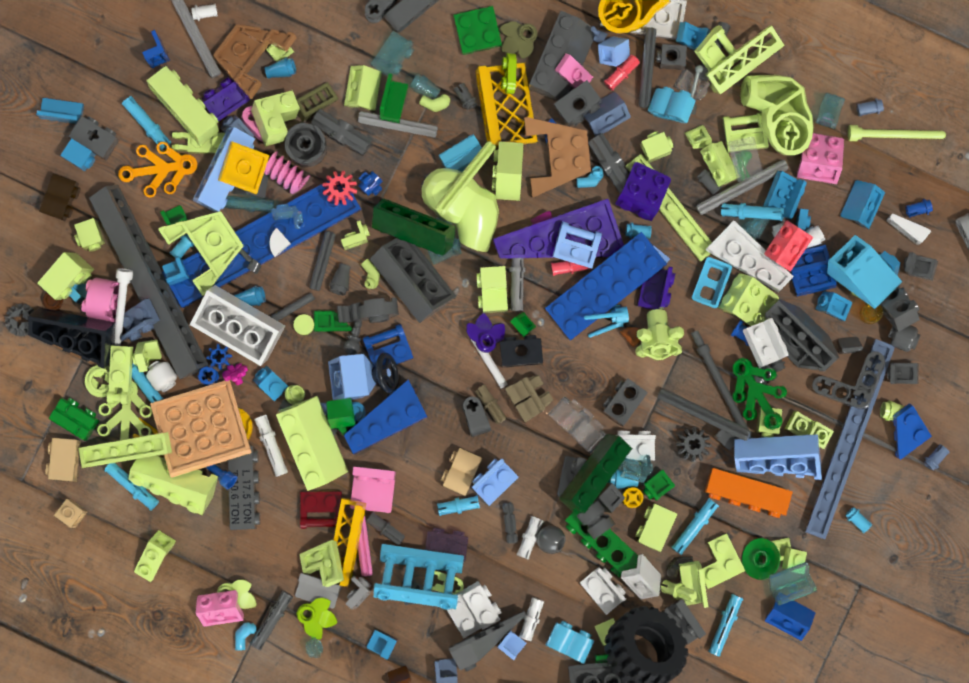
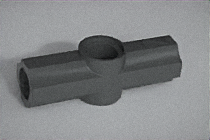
M321 109L315 114L311 122L312 125L317 126L321 131L328 134L338 144L346 145L363 156L372 143L371 139L354 130L355 128L342 119L334 118Z
M602 133L590 140L588 145L597 157L598 164L603 169V173L611 179L617 191L621 193L629 174L625 169L622 158L612 149Z

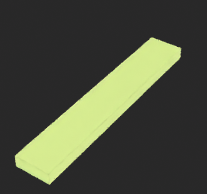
M642 154L625 166L629 173L635 162L653 169ZM668 188L659 211L698 260L702 262L711 255L706 249L712 242Z

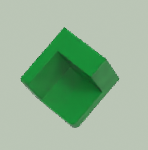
M180 205L167 212L164 210L160 212L167 226L188 221Z
M351 398L326 402L328 422L331 429L355 426L354 407Z

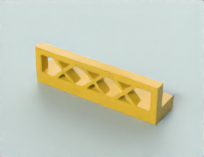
M346 498L341 499L334 541H337V546L344 543L347 547L346 555L342 558L340 557L344 580L340 582V586L348 587L352 581L367 503ZM345 504L355 506L354 514L350 518L344 511ZM348 523L351 527L350 535L345 538L340 530L341 526Z

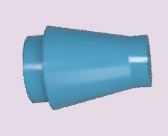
M286 57L270 66H266L265 73L268 79L292 77L293 74H296V66L292 58L288 59Z
M254 286L234 295L251 306H258L266 302L262 286Z

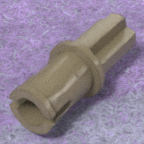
M482 385L478 390L474 391L483 403L484 410H488L495 423H502L506 416L497 404L498 400L494 399L487 386Z

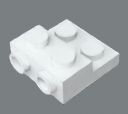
M479 581L455 594L458 595L457 608L447 610L463 638L481 628L484 630L501 620L499 617L501 613L496 602L493 604L490 602L488 597L491 594L486 585L481 586Z

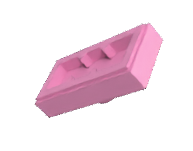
M567 53L555 69L574 89L586 80L590 83L593 79V76Z

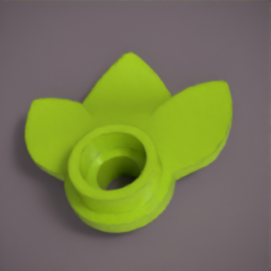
M317 598L311 604L305 603L301 605L297 610V618L304 624L305 632L315 639L322 638L323 628L332 627L337 624L335 615L327 610L331 601L326 598ZM305 610H309L311 612L310 617H306L304 615Z

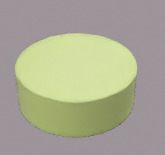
M299 315L294 320V329L300 335H309L314 330V321L308 315Z

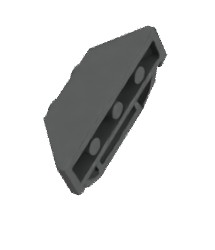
M779 299L765 313L766 319L772 318L777 325L778 332L787 348V357L798 368L824 372L839 358L830 336L800 307Z

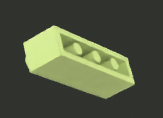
M165 66L147 80L149 89L199 145H202L219 132L217 125L219 121L213 113H207L205 110L206 106L199 98L196 100L192 96L193 92L187 84L183 86L179 81V75L174 70L170 71Z

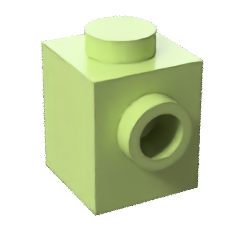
M658 131L651 133L647 136L648 139L641 141L640 146L648 163L670 155L672 152V140L669 136L666 137L664 132L660 134Z
M92 218L74 225L77 231L75 239L79 247L82 246L83 249L92 252L100 249V245L105 244L96 219Z

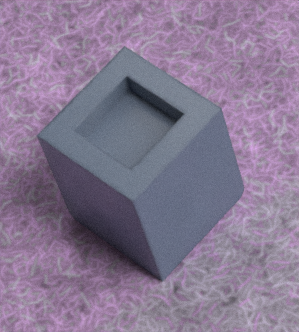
M454 658L435 660L436 683H458L457 666Z

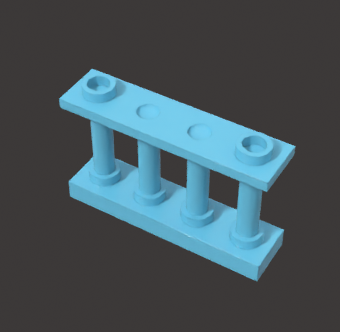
M382 544L380 562H385L382 584L375 583L374 597L380 600H396L437 606L446 610L456 609L458 595H452L455 573H462L464 556ZM394 564L406 566L402 587L390 586ZM414 567L426 568L423 590L411 589ZM435 570L447 572L444 593L431 592Z

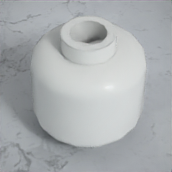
M156 361L148 367L149 371L146 374V378L156 391L166 392L176 385L177 375L168 362L160 363Z

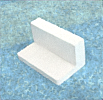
M643 554L638 555L637 568L622 571L621 579L640 599L659 596L661 574Z

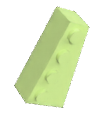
M151 456L135 460L130 469L128 480L137 486L149 489L155 495H161L169 499L174 504L186 507L192 513L203 515L214 496L218 476L211 474L210 477L202 475L201 470H195L171 478L165 458Z

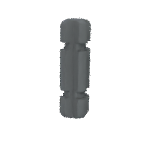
M504 503L502 507L503 513L505 512L506 540L509 544L516 543L518 538L517 534H515L517 530L515 514H513L514 505L513 503Z

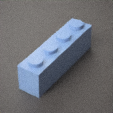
M228 127L192 200L213 212L222 210L227 203L226 197L229 191L231 192L234 189V186L218 181L230 142H235L254 149L253 142L255 138L235 127Z

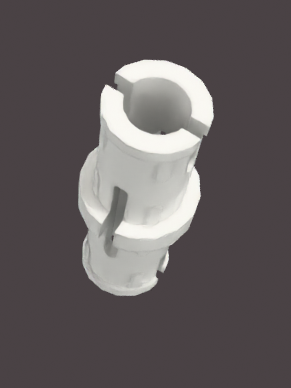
M531 516L528 528L522 535L523 540L516 554L517 556L529 560L532 548L537 543V535L544 522L543 520Z
M534 597L531 598L529 609L523 618L525 620L519 635L520 638L532 641L536 625L540 622L539 616L544 601Z

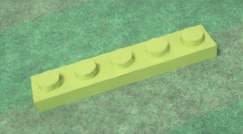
M169 432L78 448L82 468L172 453Z

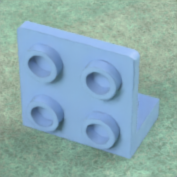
M502 458L499 461L497 459L493 460L487 466L489 471L484 476L480 473L472 481L474 484L472 489L489 506L519 478Z

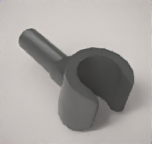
M242 248L239 253L250 262L247 269L257 274L261 264L250 257Z

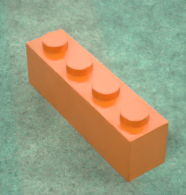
M715 468L710 470L704 491L709 494L708 498L720 501L722 497L729 500L728 504L739 507L741 503L749 505V510L759 513L761 509L769 511V516L780 518V515L786 516L793 493L790 490Z

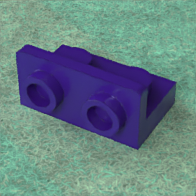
M230 77L221 81V86L215 90L211 88L203 94L204 97L201 98L208 111L213 113L218 121L250 100Z

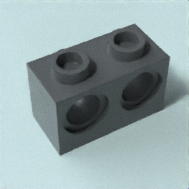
M897 287L877 307L898 332L920 320L917 312L919 307L914 300L911 301L904 288L900 289Z
M629 378L625 382L621 380L614 389L617 391L616 395L613 398L609 396L603 404L605 408L603 413L622 427L648 393ZM632 388L635 391L634 398H626L624 390ZM613 405H621L623 413L615 415L612 412Z

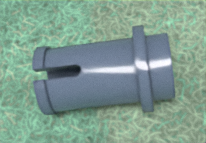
M875 98L874 101L857 104L859 117L872 113L880 114V112L884 111L881 99Z
M939 444L929 457H925L924 465L932 471L938 469L940 462L950 453L949 450Z

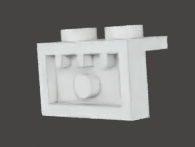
M772 318L742 330L759 368L788 356L786 345L782 341L778 327Z
M618 431V435L633 448L625 460L655 461L656 435H651V431H638V435H630V431Z
M597 567L580 584L607 615L621 602L626 600L623 596L626 592L619 584L615 586L611 582L612 575L606 568L601 570L600 567Z

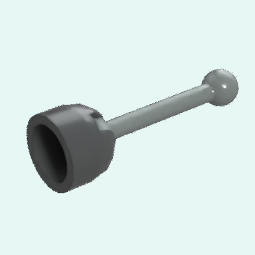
M701 65L695 67L696 75L691 89L692 98L695 94L699 75L703 71ZM696 103L694 104V107L691 112V114L695 115L697 110Z

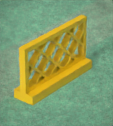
M517 63L516 69L521 71V78L518 82L516 81V87L524 91L525 97L522 101H519L511 94H505V90L501 89L500 86L501 81L497 84L491 80L490 72L497 71L505 77V69H502V65L492 67L479 66L475 71L486 141L495 144L496 149L499 148V142H501L500 133L503 129L514 135L510 141L506 142L524 144L538 142L537 135L524 139L518 134L524 126V121L515 115L520 106L527 111L529 118L534 119L525 63ZM497 89L507 96L502 104L494 99V93ZM508 98L518 104L513 113L503 106ZM500 109L510 115L505 124L497 118V113ZM512 117L522 124L517 132L507 126Z

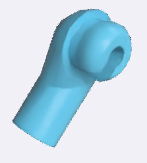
M595 166L588 177L576 178L577 188L596 187L603 178V169L600 166Z
M243 623L235 632V650H245V638L256 632V625L254 623Z

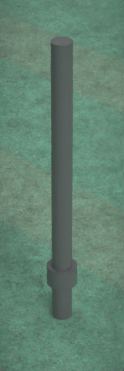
M698 330L691 333L698 347L696 350L699 356L703 357L735 422L748 429L709 353L711 350L708 344L704 343Z

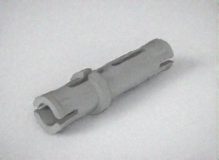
M512 258L511 267L509 268V272H511L510 311H523V277L526 268H524V258Z

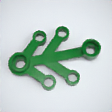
M747 358L736 360L733 364V372L737 376L736 390L733 393V400L736 403H741L747 399L743 417L746 420H754L757 417V411L754 408L757 399L765 413V427L770 430L778 429L782 425V417L773 411L763 393L773 395L779 399L787 395V389L784 386L774 387L758 383L753 377L755 375L763 377L766 381L774 380L777 376L775 369L754 367ZM768 371L771 372L770 378L768 377ZM745 381L749 386L748 396L744 391ZM778 389L782 391L781 395L778 394ZM739 393L741 394V397H742L741 400L738 398V394H739ZM749 410L752 413L751 417L748 415Z

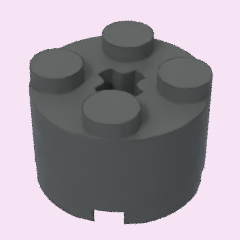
M299 123L288 131L285 138V150L289 158L296 165L302 168L313 167L319 164L326 156L327 142L323 132L317 126ZM306 142L307 144H309V148L306 149L303 146V143Z

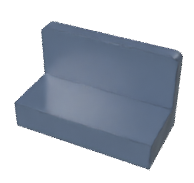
M616 92L602 98L600 109L595 113H587L583 116L589 123L595 137L602 133L604 134L631 118L625 102Z

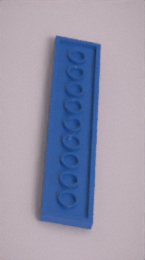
M323 184L235 233L244 245V251L263 265L275 258L270 249V238L276 228L290 242V245L279 254L281 255L361 211V208L351 193L350 195H352L354 200L350 201L346 198L347 205H343L342 200H339V204L336 206L334 204L335 198L328 202L327 198L329 195L323 194V191L328 188L323 187ZM341 184L336 185L337 189L335 188L334 190H338L339 193L343 192L342 188L345 187H342ZM200 252L183 260L190 278L170 286L181 308L204 297L192 281L210 269ZM238 253L214 285L221 288L250 272L247 269L250 262Z

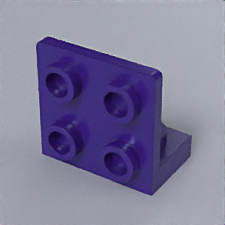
M668 267L667 270L661 269L642 284L637 307L651 310L667 308L671 298V293H668V289L672 287L675 279V273H672L673 267Z

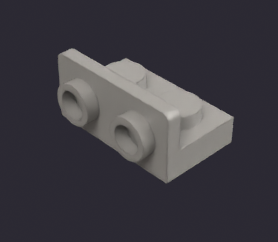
M354 576L351 580L360 589L352 590L346 597L348 601L345 604L351 609H357L373 592L370 589L372 585L364 577L358 578Z

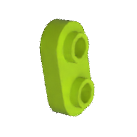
M507 53L506 57L502 58V69H505V77H502L501 89L505 90V94H514L516 89L517 57L513 53Z

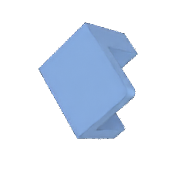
M612 36L598 44L600 64L616 67L625 62L630 57L629 39Z
M510 630L497 647L511 659L515 660L527 643Z

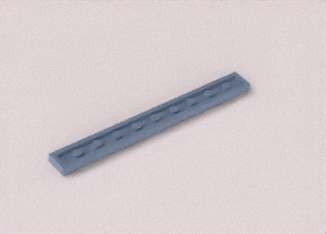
M877 339L873 342L870 353L874 351L882 353L886 361L885 367L869 407L863 410L851 406L849 408L805 530L808 534L826 539L895 347L891 344ZM878 356L870 360L873 363L872 369L867 368L866 370L872 371L875 374L878 373V371L874 370L875 365L881 363ZM866 375L863 378V384L866 386L874 383V377L871 375ZM861 395V397H853L858 401V405H860L862 402H866L864 395Z

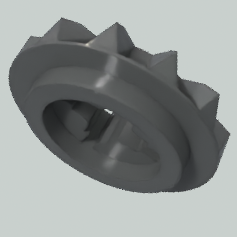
M15 304L9 308L4 316L5 326L9 332L16 336L28 335V322H22L19 326V323L13 317H20L23 314V318L28 320V316L35 310L26 304Z

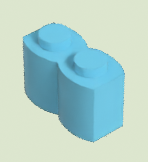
M663 87V89L656 88L648 112L658 118L687 123L696 100L691 97V93L684 90L675 92L669 87Z
M561 621L560 624L555 623L545 645L584 664L594 643V640L590 639L592 635L583 630L577 633L571 630L572 625Z

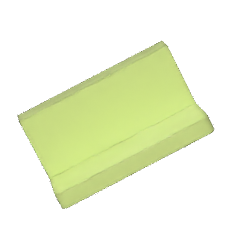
M365 65L351 66L344 106L350 108L362 107L375 111L382 72Z
M694 561L679 564L681 583L685 587L697 592V599L693 602L684 600L685 604L702 603L703 607L707 608L708 602L704 574L700 562Z

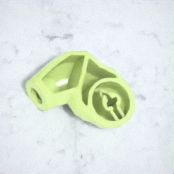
M746 76L741 86V103L743 106L762 112L761 125L770 145L783 155L793 156L805 151L809 147L813 135V115L807 104L804 86L788 76Z
M440 168L431 172L422 185L424 203L443 221L456 224L459 241L462 244L481 252H488L499 215L495 195L478 185L472 178L445 214H440L435 210V207L462 172L450 168Z

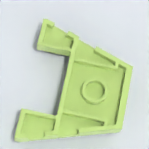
M221 211L158 229L168 245L188 234L210 267L208 271L192 280L202 296H205L207 290L215 284L244 247Z

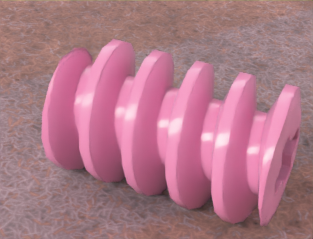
M276 151L269 158L264 174L269 175L271 173L270 178L272 180L277 179L279 185L284 183L283 188H290V193L295 194L304 187L310 175L303 178L304 171L301 170L296 173L297 166L289 168L291 161L289 160L284 164V156L277 159L278 152Z

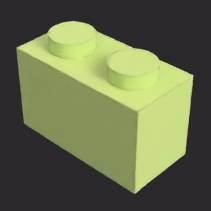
M653 504L652 507L648 506L644 514V518H646L644 526H639L635 535L638 537L637 542L661 552L677 513L657 504Z

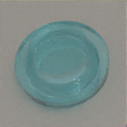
M315 637L306 642V651L310 658H320L323 652L321 641H318Z

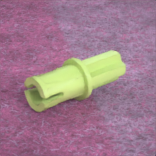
M669 580L662 582V584L668 587L661 585V591L672 595L675 599H683L689 602L697 599V592L685 587L682 583L676 584Z

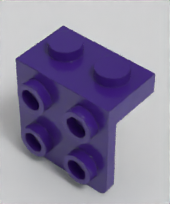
M635 162L615 204L623 210L639 215L642 219L652 221L660 209L671 179L656 170Z

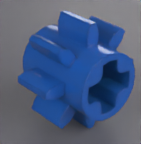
M373 171L369 175L364 172L358 178L361 182L358 187L367 196L371 193L376 196L382 190L380 184L383 181Z
M217 344V349L215 350L209 348V351L212 353L206 359L213 361L210 365L212 368L216 364L219 370H222V365L230 366L228 359L232 358L233 355L226 353L229 348L225 347L222 350L219 344ZM218 352L224 355V358H221V362L215 359V356H218Z

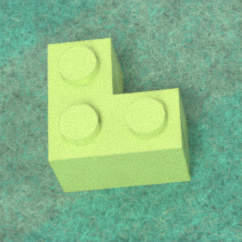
M293 90L254 100L251 112L265 146L284 142L288 132L284 121L296 119L300 108Z
M499 142V149L494 150V162L498 163L493 165L492 191H496V199L520 201L524 143Z
M64 252L37 284L55 300L66 299L73 290L71 288L75 284L87 283L92 277L91 273L94 268L77 253Z
M505 266L480 268L481 273H477V288H482V296H478L479 308H483V313L508 312Z

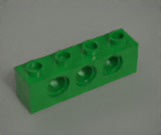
M572 512L564 520L567 523L565 527L573 535L577 532L582 537L580 541L588 549L593 547L597 551L595 556L601 562L605 563L607 561L613 566L610 570L618 578L621 577L622 571L637 567L638 555L611 529L602 534V536L607 538L608 543L604 548H600L596 544L597 538L593 539L589 533H584L581 530L582 523L577 518V515L580 513ZM615 550H619L623 554V558L619 562H614L611 558V554Z

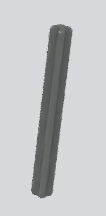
M664 388L658 394L660 400L744 441H747L751 435L749 429Z

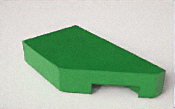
M314 311V332H352V328L347 323H339L338 314L335 311Z

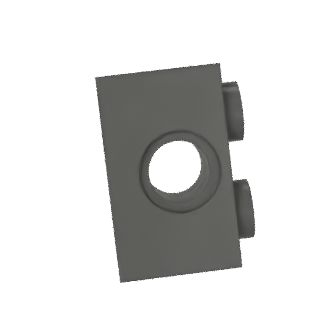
M586 80L554 103V108L568 127L572 124L576 126L584 120L583 116L587 113L593 114L600 109L602 101ZM576 101H583L585 104L580 110L573 107Z

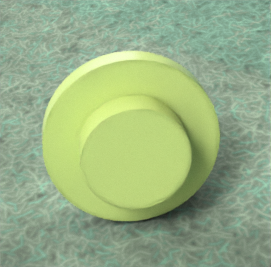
M291 385L285 390V398L292 405L302 402L305 397L303 388L298 385Z

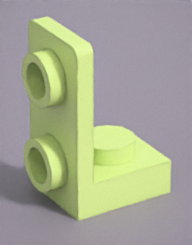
M158 530L147 543L134 572L151 582L164 557L173 548L176 540Z

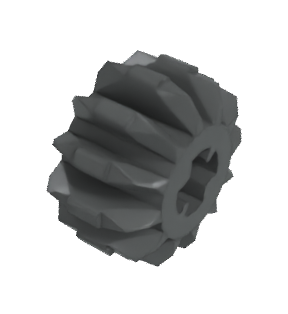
M696 427L692 428V434H690L688 429H685L686 437L679 434L678 438L683 440V442H677L676 446H683V449H680L678 454L686 452L683 457L684 460H687L689 455H691V462H695L697 455L698 459L702 461L703 456L701 452L704 455H709V452L704 448H709L712 444L705 443L710 438L709 435L704 438L701 437L704 433L703 429L698 434H696ZM696 440L698 442L696 445H699L698 449L694 448L691 450L689 448L691 446L689 441Z

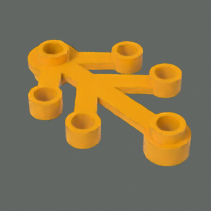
M162 141L158 143L157 151L160 154H167L176 161L167 163L150 151L147 145L143 144L138 146L136 150L137 155L147 158L155 165L135 169L132 166L125 165L120 168L118 176L123 182H130L138 176L157 174L151 184L144 188L145 196L151 198L156 195L157 188L169 171L178 170L171 182H167L164 186V191L167 194H173L184 175L192 174L197 169L196 158L190 154L180 155L167 142ZM161 144H165L167 146L166 151L160 150L159 147ZM141 147L146 148L147 152L145 155L139 152ZM184 161L190 162V168L183 166ZM124 171L130 172L129 178L123 176ZM172 184L174 191H168L167 185ZM147 188H153L154 193L152 195L148 194Z

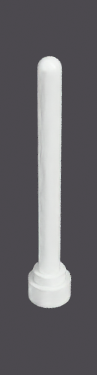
M124 268L116 270L119 290L115 318V346H121L120 337L123 331L127 285L133 278V270Z

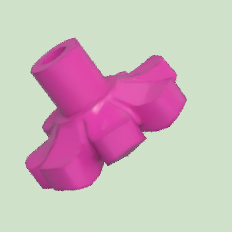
M242 363L236 364L235 367L230 365L227 366V370L222 373L225 381L232 380L236 385H240L243 383L241 377L246 375L248 368L246 365H242Z

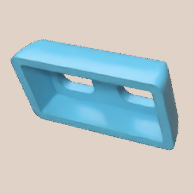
M707 257L692 299L712 308H717L732 266ZM711 267L722 271L719 281H714L707 277ZM704 286L715 290L712 300H707L700 296Z

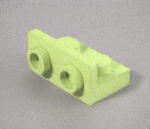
M722 141L711 143L700 151L718 187L740 177Z

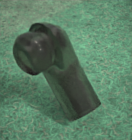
M693 556L674 557L666 566L667 576L671 579L676 578L679 572V564L693 562Z

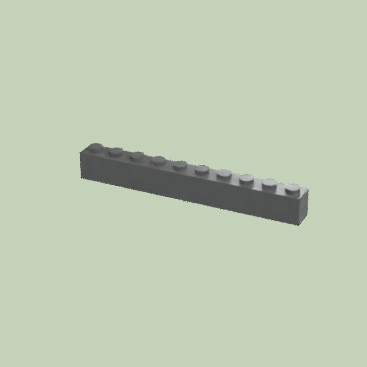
M119 185L105 186L89 197L93 209L96 211L102 227L105 229L111 245L119 257L120 263L124 269L133 270V278L130 282L137 293L140 302L150 299L160 321L153 325L156 335L160 339L165 353L174 367L175 373L179 379L193 376L203 367L209 365Z

